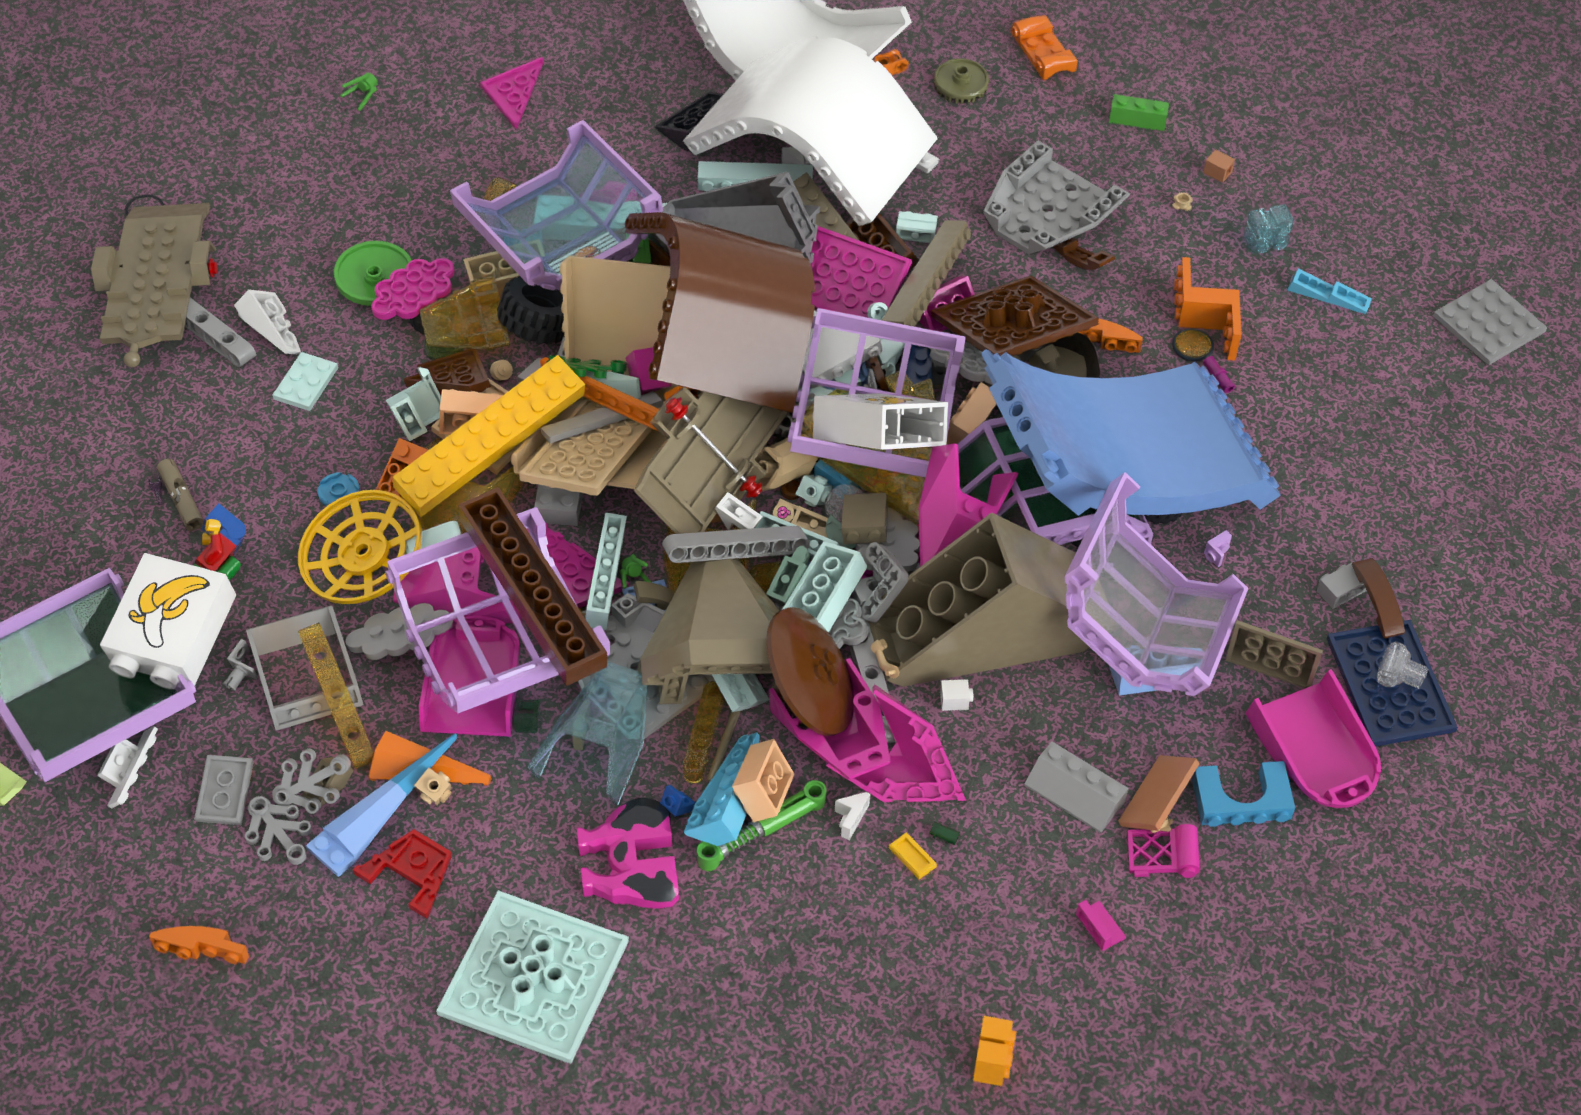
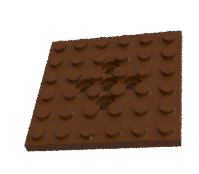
M1031 275L931 310V317L955 334L965 336V341L982 352L987 349L993 354L998 353L999 356L1005 352L1011 356L1019 355L1024 351L1039 348L1046 343L1055 342L1057 339L1072 336L1074 333L1089 330L1091 327L1099 325V318Z

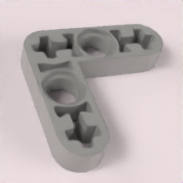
M873 542L867 547L866 558L883 579L863 604L861 615L863 619L873 623L882 617L908 582L907 571L884 545ZM889 560V567L884 570V565ZM885 590H887V595L882 600V594Z

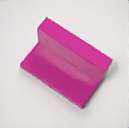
M1085 900L1078 904L1077 917L1102 951L1126 939L1122 930L1100 901L1090 905Z

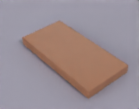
M1159 755L1120 817L1119 824L1122 827L1159 831L1199 766L1197 758Z

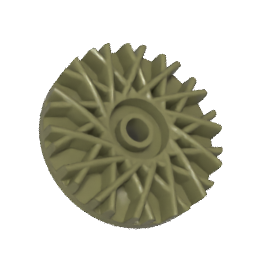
M956 58L942 63L934 74V89H937V94L940 97L944 94V99H949V102H951L952 98L956 99L957 104L959 101L963 104L964 99H968V103L970 101L975 102V97L980 99V97L984 96V92L986 93L988 90L989 75L986 69L970 59Z

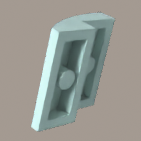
M712 674L732 712L749 709L769 700L755 674Z

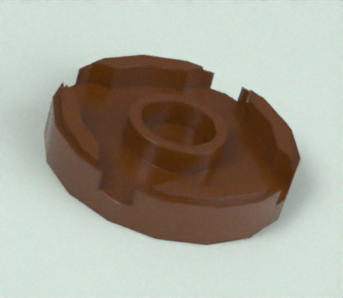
M876 355L870 357L868 360L871 364L870 367L873 369L876 383L881 390L889 392Z

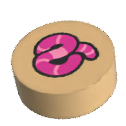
M779 503L773 510V516L787 522H791L795 515L793 507L788 503Z

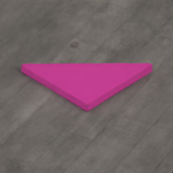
M543 57L480 82L481 88L515 129L519 126L544 63Z

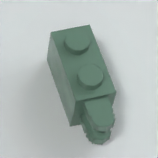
M805 546L797 547L792 557L785 555L766 593L771 601L785 606L808 568L811 553L808 552Z

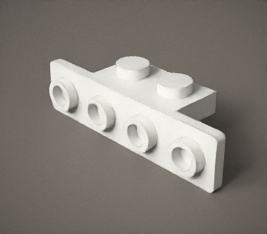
M155 726L144 731L137 746L125 739L111 747L97 775L116 787L107 805L108 807L113 808L119 804L122 805L128 798L129 793L127 791L138 777L137 770L146 761L148 748L156 741L157 737L155 734L158 728Z

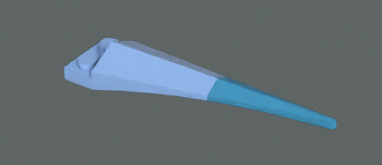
M457 733L447 738L326 825L323 831L306 845L307 850L339 877L360 858L383 825L415 787V783L457 739Z

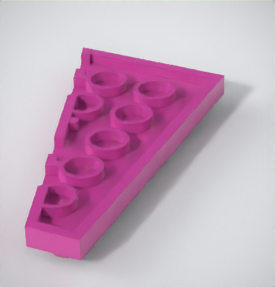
M546 523V538L548 541L546 546L549 556L553 557L555 566L577 607H584L588 605L596 559L575 543L570 544L561 533H555L548 528ZM617 577L613 595L622 592L623 589L622 580Z

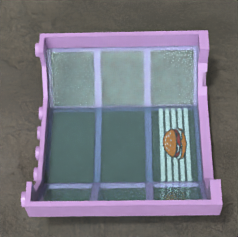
M584 120L567 128L569 145L555 167L491 201L473 197L468 182L450 190L453 205L528 285L534 286L536 284L545 289L560 290L562 275L559 271L560 264L568 256L627 262L636 256L639 251L637 249L639 243L648 236V234L625 233V220L629 213L663 211L661 196Z

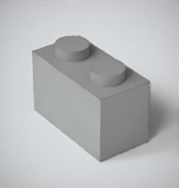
M1352 563L1340 566L1331 574L1323 575L1319 580L1317 592L1332 609L1366 591L1364 583H1359Z

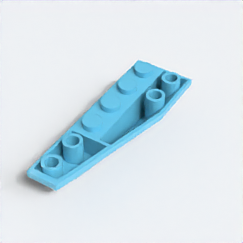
M757 732L751 735H743L737 740L695 803L684 830L686 836L715 846L737 839L747 813L739 797L735 795L732 786L750 745L759 743L760 735Z

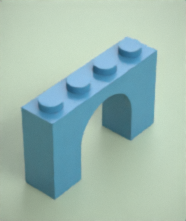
M1263 762L1261 764L1258 775L1263 797L1252 803H1240L1226 795L1221 786L1217 766L1197 767L1192 775V783L1201 825L1216 827L1226 823H1231L1232 825H1240L1244 822L1261 824L1271 820L1285 822L1292 819L1295 805L1285 762Z

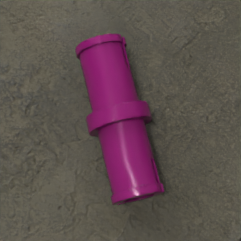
M1213 356L1207 357L1203 361V365L1211 375L1215 376L1224 393L1227 394L1233 391L1235 385L1226 375L1227 371L1220 367Z

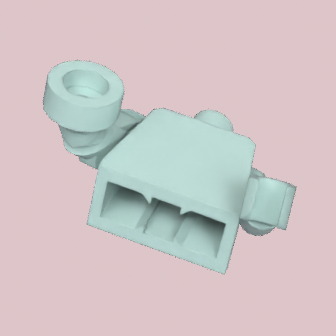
M881 302L873 303L868 308V317L882 320L888 307ZM879 338L883 351L876 357L880 364H884L881 366V369L886 370L885 377L895 373V365L902 354L905 343Z

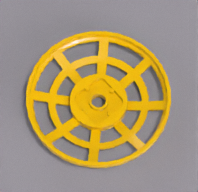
M363 490L337 499L319 512L304 532L298 551V566L303 580L316 595L333 603L357 604L370 601L393 589L392 583H388L374 592L373 586L386 580V573L376 580H373L372 573L381 566L388 568L387 561L390 560L387 559L389 549L400 545L397 557L403 556L405 554L406 541L416 535L413 552L421 548L422 528L419 518L413 508L403 498L387 491ZM367 500L391 502L385 514L379 512L362 513L359 502ZM351 505L353 516L340 523L333 531L322 526L336 512ZM398 506L410 515L415 525L414 528L405 533L401 525L393 518ZM375 519L382 521L376 529L365 527L364 520ZM355 524L356 530L350 532L345 538L339 536L347 527ZM390 524L396 529L399 536L387 541L383 534ZM318 533L327 538L321 551V561L308 562L310 545L314 536ZM334 542L339 545L338 557L328 559L329 550ZM368 548L366 553L359 555L362 549ZM342 565L346 572L337 580L330 572L329 567ZM322 569L325 577L333 585L326 592H322L311 579L309 570ZM409 572L399 575L400 582ZM353 575L364 577V584L351 585L346 583ZM340 589L350 591L364 590V596L355 598L332 597Z

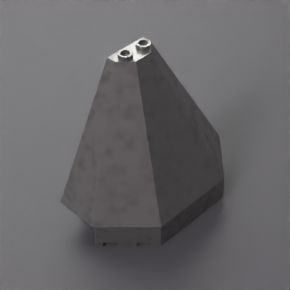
M789 172L670 200L663 207V213L798 249L803 252V257L808 258L810 264L813 262L814 253H811L813 241H816L818 225H815L817 213H820V206L803 205V201ZM652 234L670 255L664 236L662 234Z

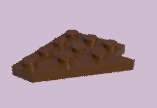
M476 348L417 365V367L429 370L438 390L454 389L457 391H475L479 393L491 387ZM420 374L403 378L406 387H410L422 380Z

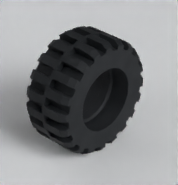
M521 276L515 277L506 283L497 309V315L507 331L513 332L518 338H524L528 342L534 341L537 344L559 343L565 337V333L562 331L564 313L561 311L563 294H561L560 290H549L536 284L534 286L528 285Z

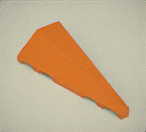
M385 731L375 749L368 778L371 781H376V779L390 780L431 750ZM444 755L430 768L437 774L439 771L450 778L449 782H458L469 785V783L489 785L491 781V775Z

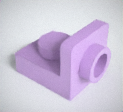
M1227 530L1209 540L1204 551L1206 559L1217 567L1221 566L1224 553L1230 548L1229 544L1232 535Z

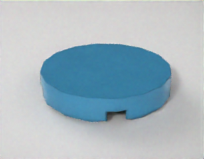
M337 472L321 480L317 493L320 502L328 506L343 496L360 491V486L357 479L352 475H342V473Z

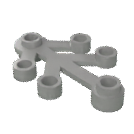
M305 749L300 754L302 766L298 782L292 786L293 772L297 769L298 764L294 759H287L281 766L284 772L282 783L273 789V800L276 804L282 806H289L291 803L303 806L311 814L316 813L321 808V802L317 798L308 799L297 795V793L305 791L324 797V800L329 804L335 803L340 797L339 791L335 788L328 789L316 785V783L334 773L342 775L350 769L351 762L346 755H337L331 760L329 766L310 775L312 762L316 759V753L313 749ZM305 753L310 754L311 759H307ZM287 763L292 765V769L287 767ZM336 763H339L342 769L337 768ZM280 793L285 794L286 799L282 798ZM329 793L334 794L335 799L330 798ZM310 803H314L316 805V809H313L310 806Z
M257 796L250 801L248 811L252 819L249 830L245 833L246 842L250 845L258 843L260 840L258 829L261 820L266 824L261 846L257 850L260 860L266 861L271 858V844L275 835L286 849V855L291 864L298 865L305 861V848L300 844H294L284 830L298 831L300 835L306 836L312 831L310 822L306 820L300 822L274 819L271 815H286L287 819L295 820L299 817V809L296 805H272L268 799L262 796ZM258 807H264L261 810H256ZM291 810H295V811H296V812H295L294 814H292V815L288 814V812L291 811ZM308 826V829L301 830V827ZM250 835H256L254 839H249ZM268 851V854L261 855V852ZM296 854H300V855H301V856L298 857V858H293V856L296 855Z

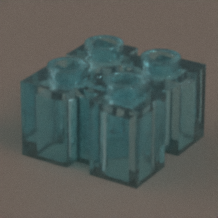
M1286 204L1273 206L1269 211H1265L1264 208L1249 211L1247 219L1249 227L1245 228L1243 238L1251 253H1264L1269 248L1274 250L1288 247L1289 233L1292 231L1294 219Z

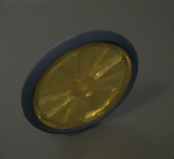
M1188 328L1179 331L1174 336L1172 347L1175 353L1185 360L1201 361L1213 353L1214 342L1206 332Z

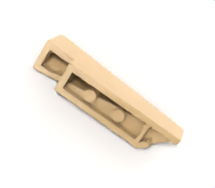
M779 500L778 504L788 503L794 509L795 515L790 523L827 538L826 522L828 518L785 500Z

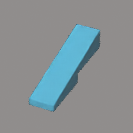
M1299 268L1293 275L1287 289L1288 291L1366 314L1372 299L1337 281L1334 285H1331Z

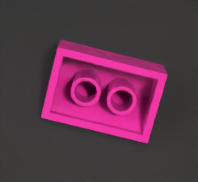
M956 277L940 285V288L936 291L919 320L925 329L939 332L948 329L931 317V310L975 295L969 277Z

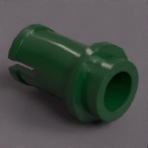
M934 821L929 834L933 835L934 839L937 837L955 846L960 831L942 825L941 821L939 823Z

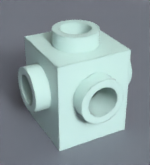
M804 475L796 495L804 498L806 504L816 507V505H824L830 500L833 486L828 484V480L822 476Z

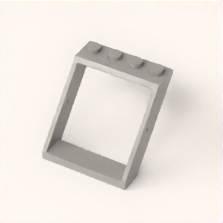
M332 605L246 629L276 731L363 705L358 683ZM336 634L352 684L273 706L259 656Z

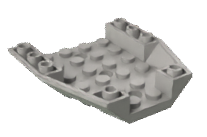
M1037 141L1003 171L983 213L997 236L1025 253L1030 254L1048 249L1095 228L1126 200L1130 193L1115 184L1107 192L1054 162L1052 160L1053 149ZM1044 209H1049V210H1051V211L1044 212L1043 210H1044ZM1027 230L1028 232L1021 233L1020 231Z
M627 593L611 604L612 615L608 618L607 629L604 632L608 639H612L615 642L610 645L607 667L578 680V684L584 697L626 739H645L711 692L717 683L712 674L688 675L682 703L659 704L658 685H642V680H635L637 673H633L631 669L638 666L639 660L665 611L649 603H637L636 597Z

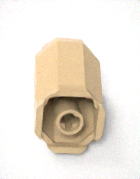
M788 438L770 447H765L757 455L755 461L767 474L756 483L762 482V491H767L794 479H803L804 475H809L819 457L791 452V443L787 442Z

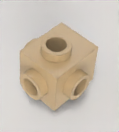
M430 768L424 772L414 785L415 789L421 793L419 797L429 805L432 802L436 805L440 802L444 803L452 793L450 791L452 788L451 784L448 783L450 778L441 771L437 774ZM438 786L437 789L432 790V787Z

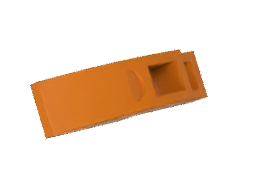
M1099 319V325L1091 327L1089 330L1078 332L1086 335L1091 343L1101 342V349L1127 351L1129 353H1140L1143 337L1124 326L1107 320Z
M182 926L154 931L149 935L152 946L156 951L160 953L172 952L185 960L189 958L197 960L201 952L210 958L215 956L222 957L231 964H237L238 962L246 964L249 958L246 945L232 942L226 930L203 926Z

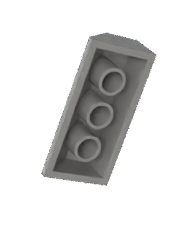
M1052 741L1039 756L1024 784L1030 790L1099 833H1102L1123 806L1129 789Z

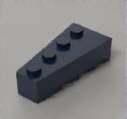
M911 344L902 389L903 395L933 400L931 349L928 347Z

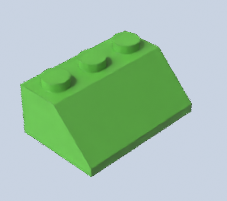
M1114 94L1109 122L1164 131L1169 103Z

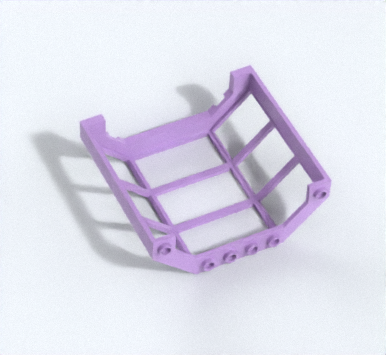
M818 308L816 316H813L812 329L814 330L805 374H801L799 386H802V390H798L795 401L799 402V406H794L792 418L796 419V423L791 422L787 441L791 443L790 451L926 477L929 461L892 454V449H886L884 453L848 446L842 443L838 444L801 437L810 384L849 391V395L857 392L862 394L880 393L919 398L902 394L911 344L949 351L950 354L940 401L948 402V437L955 383L964 351L965 336ZM821 327L860 334L851 384L812 377ZM866 335L905 343L895 393L857 386Z
M535 507L517 514L573 599L555 566L553 557L549 556L546 546L548 544L546 523L539 510ZM468 532L387 561L388 571H385L388 582L393 585L407 630H405L407 639L410 643H414L415 655L418 660L422 659L424 663L422 665L426 677L430 676L433 681L431 682L435 695L439 694L442 702L456 713H461L559 675L547 655L539 658L509 600V596L492 570L491 572L499 595L460 608L444 559L477 547ZM437 561L453 612L415 626L399 575ZM502 602L532 661L494 675L464 615ZM457 618L487 678L457 690L453 683L450 682L448 683L447 690L418 633ZM601 625L592 628L607 651V656L610 655V641Z

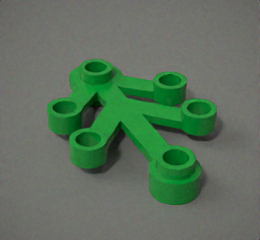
M551 355V356H549V360H547V362H549L551 359H553V358L556 357L557 355ZM559 356L578 377H585L586 370L594 372V377L606 378L607 370L624 375L627 368V362L622 360H611L610 365H601L600 360L590 359L589 361L581 362V359L578 358L566 359L563 356Z

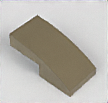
M635 581L634 584L637 603H655V607L661 610L667 609L675 594L671 589L651 582Z

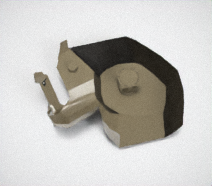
M1078 332L1072 336L1063 337L1055 342L1041 345L1039 348L1030 349L1022 354L1012 356L1023 362L1029 360L1031 366L1056 374L1085 378H1099L1100 367L1095 347L1086 335Z

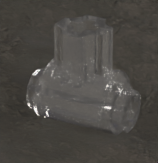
M1393 642L1386 647L1377 672V680L1385 687H1393L1404 682L1419 689L1427 675L1428 667L1412 661L1411 654L1407 648L1401 643Z

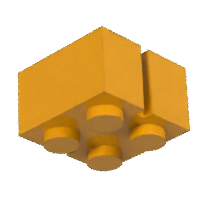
M989 1016L983 1017L973 1081L1002 1086L1003 1079L1009 1078L1016 1031L1012 1030L1013 1021Z

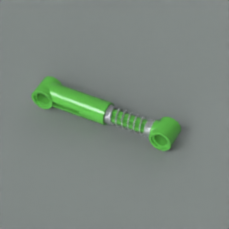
M818 780L809 781L803 790L783 801L776 817L749 822L748 826L744 825L743 829H740L735 841L719 846L704 841L701 842L697 847L698 866L705 871L715 870L719 866L720 861L729 855V852H734L736 848L740 849V846H745L746 842L750 843V840H756V837H767L805 814L821 810L826 804L825 784Z

